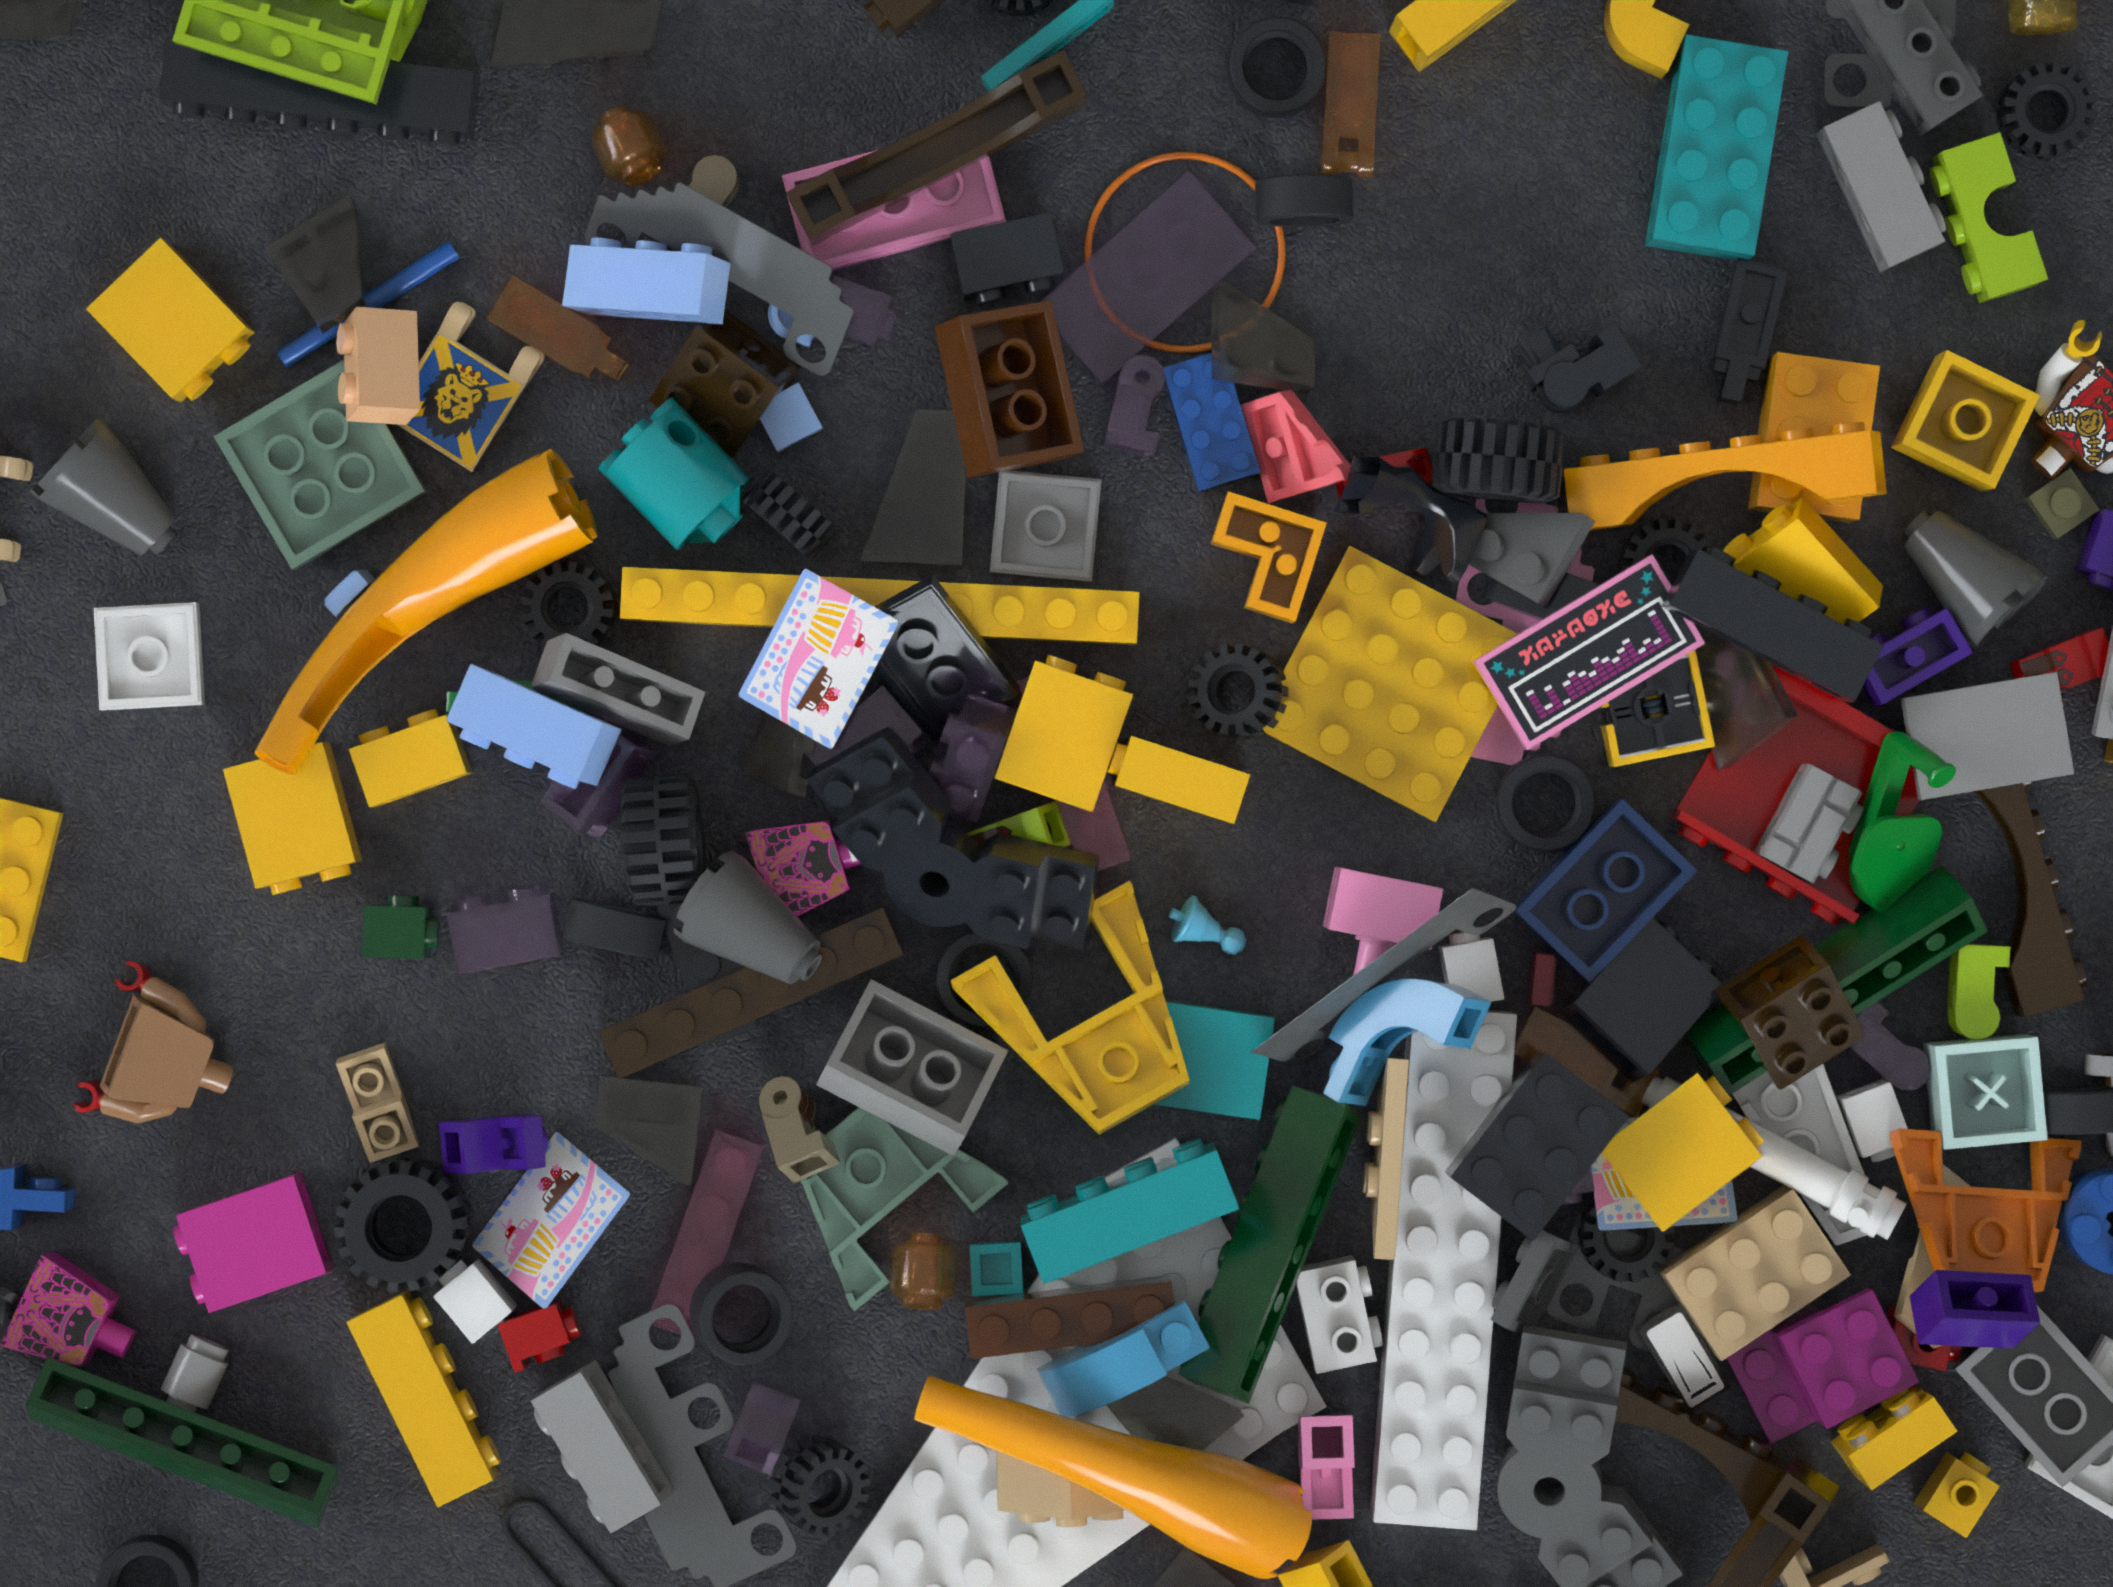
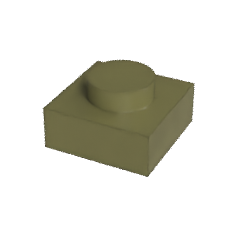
M2071 468L2065 469L2053 480L2048 481L2024 498L2053 540L2060 538L2100 510Z

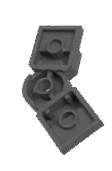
M1523 1325L1506 1436L1512 1444L1503 1454L1498 1477L1497 1493L1503 1513L1516 1528L1528 1535L1540 1538L1538 1559L1560 1587H1665L1684 1575L1683 1564L1623 1487L1602 1484V1472L1598 1460L1610 1452L1627 1342ZM1551 1477L1559 1480L1562 1485L1555 1489H1548L1541 1486L1538 1481Z

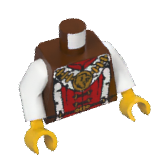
M2078 320L2074 323L2069 336V343L2061 345L2040 370L2035 393L2039 394L2040 397L2034 407L2038 415L2032 424L2047 441L2030 458V461L2038 471L2051 480L2069 462L2083 473L2093 471L2094 469L2104 474L2113 473V373L2093 355L2100 346L2102 332L2100 331L2096 338L2090 342H2083L2078 338L2077 335L2085 326V320Z

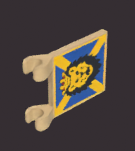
M455 302L450 307L439 331L419 361L420 410L407 425L398 426L467 470L474 472L524 389L545 360V355L535 347L525 346L519 352L509 373L503 371L458 342L475 318L476 311L466 303Z

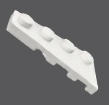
M1821 1064L1782 1090H1779L1773 1084L1766 1072L1732 1093L1749 1120L1847 1172L1854 1169L1865 1175L1824 1064ZM1800 1194L1836 1246L1866 1236V1234L1860 1232L1861 1228L1851 1226L1848 1220L1846 1223H1843L1830 1216L1828 1208Z

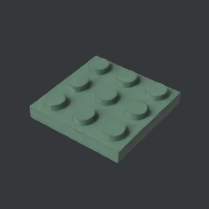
M344 360L213 436L292 570L302 567L427 493L387 424L346 421V404H341L338 399L339 377L342 372L345 373Z

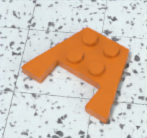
M1896 1129L1891 1131L1890 1141L1933 1270L2031 1275L2034 1293L2044 1291L2060 1231L2056 1228L2062 1202L2067 1201L2072 1183L2068 1179L2073 1161L2079 1159L2081 1140L2047 1138L2048 1140L2030 1142L2032 1190L1944 1185L1941 1131Z

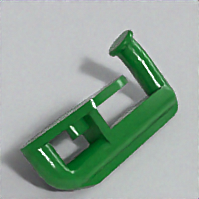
M1901 731L1890 732L1882 742L1863 803L1864 809L1857 823L1849 848L1848 874L1852 890L1864 903L1877 912L1887 910L1931 869L1942 837L1941 824L1931 815H1895L1910 764L1928 777V784L1933 788L1946 785L1953 779L1956 773V768L1953 764L1946 763L1934 751Z

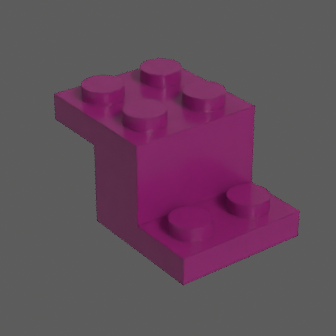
M1870 1288L1823 1311L1812 1304L1792 1314L1726 1358L1756 1420L1770 1444L1815 1421L1829 1429L1919 1383L1873 1290Z

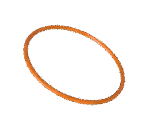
M1173 152L1154 156L1137 163L1127 169L1108 186L1098 200L1088 222L1084 243V263L1089 286L1097 303L1118 329L1139 343L1157 350L1172 353H1197L1216 349L1231 343L1249 331L1263 317L1276 297L1282 281L1286 258L1283 228L1274 226L1278 243V261L1273 284L1258 311L1248 322L1231 334L1205 344L1178 346L1157 342L1144 337L1124 324L1104 300L1097 285L1092 265V241L1095 226L1104 205L1113 192L1128 178L1142 169L1161 162L1180 159L1199 160L1223 167L1239 176L1255 191L1256 181L1241 168L1226 160L1204 153Z

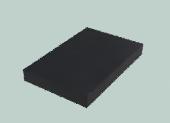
M933 574L874 606L899 622L875 669L932 741L1019 695V685Z

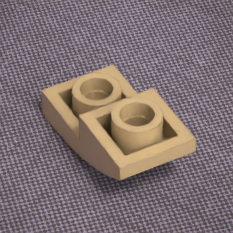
M386 1042L337 1058L336 1067L353 1108L352 1118L369 1163L418 1147L419 1142L410 1111Z

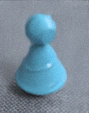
M1194 895L1187 899L1180 911L1172 908L1169 913V917L1175 920L1171 934L1172 941L1217 942L1220 943L1222 951L1231 955L1242 952L1246 945L1247 939L1243 931L1234 927L1224 931L1219 922L1208 913L1207 909L1201 905L1198 898Z

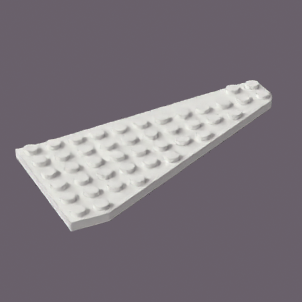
M1173 1138L1105 1177L1106 1182L1109 1183L1126 1176L1124 1167L1142 1159L1153 1157L1156 1165L1174 1158L1172 1149L1180 1145L1177 1138ZM1218 1217L1044 1285L1038 1274L1026 1293L1170 1275L1174 1305L1185 1301L1198 1324L1200 1320L1198 1309L1201 1298L1206 1290L1212 1289L1219 1272L1217 1261L1220 1250L1226 1241H1231L1232 1237L1221 1217ZM1280 1324L1249 1404L1192 1383L1178 1374L1181 1365L1166 1372L1167 1375L1121 1399L1069 1418L1148 1440L1226 1454L1243 1460L1283 1431L1296 1425L1299 1416H1312L1326 1408V1405ZM1099 1343L1087 1344V1345H1083V1346H1084V1347H1090V1346H1093V1345H1096V1344H1099ZM1077 1346L981 1358L963 1386L1059 1414L1036 1369ZM934 1427L826 1587H1061L1150 1524L1126 1510L1123 1511V1519L1101 1521L1094 1520L1091 1516L1087 1517V1525L1081 1527L1056 1526V1518L1050 1517V1521L1020 1522L1019 1513L998 1511L996 1450L960 1435Z

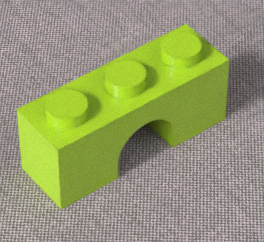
M1999 132L1941 151L1932 158L1934 167L1929 169L1931 184L1938 197L1944 196L1950 213V216L1945 217L1946 229L1954 246L1960 245L1966 262L1965 265L1961 266V273L1969 294L1976 293L1978 302L1981 304L2036 286L2048 280L2033 230L2016 236H2003L1990 228L1984 216V205L1990 193L2004 189L2016 182L2001 133Z

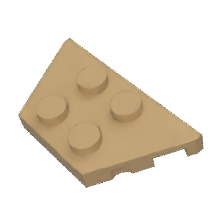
M1387 1058L1377 1099V1110L1367 1112L1366 1142L1374 1146L1373 1162H1364L1362 1193H1366V1197H1370L1374 1259L1395 1260L1409 1059Z

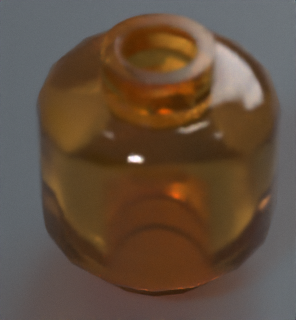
M625 106L607 111L601 117V124L596 127L591 137L592 147L605 175L614 182L624 183L626 186L631 187L642 185L654 179L661 171V165L666 158L667 152L666 145L652 116L646 111L629 110Z
M912 1233L910 1235V1242L899 1244L892 1250L889 1288L895 1297L901 1299L902 1307L916 1310H938L942 1308L944 1301L951 1299L955 1295L958 1266L956 1251L950 1246L941 1244V1236L933 1233Z

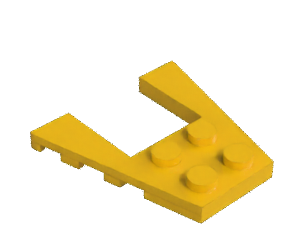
M1130 881L1094 900L1091 922L1134 994L1047 1042L996 955L951 980L953 990L1099 1135L1189 1085L1190 1081L1173 1021L1169 1015L1158 970L1156 971L1145 926L1136 903L1134 889Z

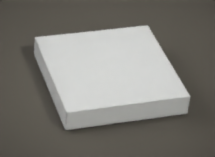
M199 603L94 608L99 710L205 705Z

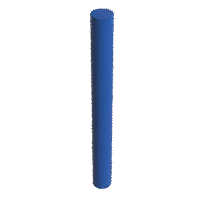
M447 241L276 351L287 368L337 337L340 323H344L356 307L382 308L459 259L460 256L451 242Z

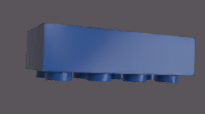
M1224 349L1163 367L1164 382L1198 493L1259 475L1261 472Z

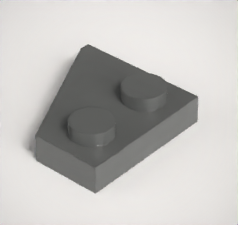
M1485 513L1488 520L1469 565L1546 608L1595 521L1583 513Z

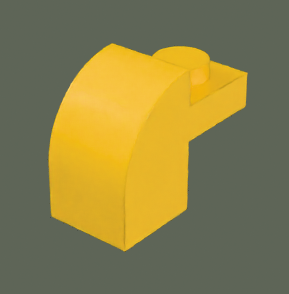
M1608 0L1604 11V29L1612 49L1628 64L1662 79L1669 71L1690 24L1653 8L1655 0Z

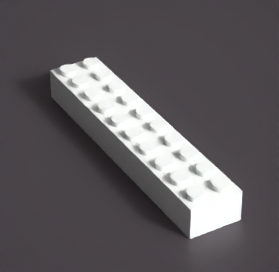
M1488 1010L1471 1049L1442 1045L1419 1031L1406 1037L1405 1059H1409L1396 1255L1395 1260H1389L1369 1510L1371 1518L1375 1523L1477 1530L1493 1321L1490 1319L1494 1314L1492 1301L1496 1291L1501 1216L1450 1178L1445 1171L1512 1085L1517 1014L1513 1012Z

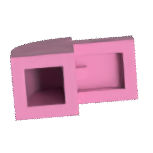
M1353 1415L1299 1416L1298 1466L1300 1467V1486L1305 1490L1301 1494L1304 1509L1312 1512V1520L1354 1518L1352 1468H1355Z

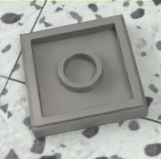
M1009 470L999 472L990 573L1092 582L1102 479Z

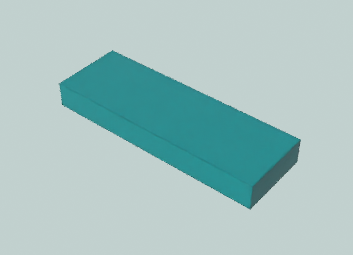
M1079 0L981 76L983 87L987 92H990L1016 74L1051 57L1114 8V0Z

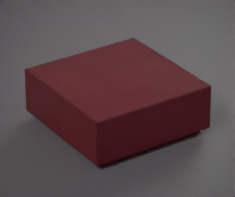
M1531 952L1526 1003L1539 1006H1549L1552 1004L1557 960L1555 955Z

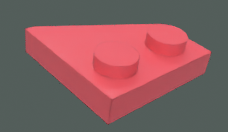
M1292 389L1277 392L1241 405L1261 472L1260 476L1268 504L1348 479L1351 465Z

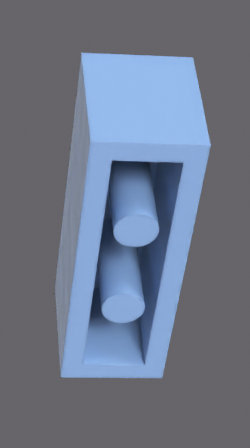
M591 238L590 246L570 244L562 306L586 315L723 324L731 263L712 256V247L683 243L681 251H666V244L638 240L636 241L635 249L621 248L622 242L607 238Z
M470 664L446 719L447 722L463 728L459 738L484 749H488L492 741L507 748L503 756L505 759L529 769L533 768L535 761L551 768L547 776L548 778L573 789L577 788L579 781L595 786L598 785L622 730L493 671Z

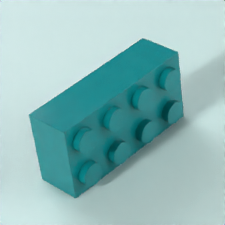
M1685 35L1676 53L1645 246L1733 261L1738 257L1749 260L1755 256L1788 51Z
M1201 1138L1195 1139L1173 1148L1174 1158L1155 1165L1153 1157L1145 1158L1124 1167L1126 1176L1107 1183L1104 1175L1075 1186L1077 1195L1065 1200L1058 1201L1056 1194H1052L1027 1205L1028 1214L1021 1216V1228L1043 1285L1238 1210L1239 1206L1214 1143L1204 1146Z

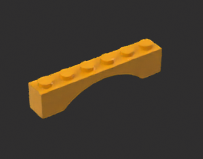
M1851 422L1832 425L1833 435L1813 437L1812 428L1781 432L1782 441L1762 444L1761 435L1730 438V448L1711 450L1710 442L1707 441L1679 445L1680 454L1660 457V448L1629 451V461L1610 463L1609 454L1580 457L1579 467L1564 469L1568 513H1583L1593 519L1595 523L1591 530L1631 526L1651 506L1672 491L1700 478L1726 472L1756 471L1777 475L1806 487L1825 500H1843L1887 494L1881 433L1873 430L1865 431L1864 422Z

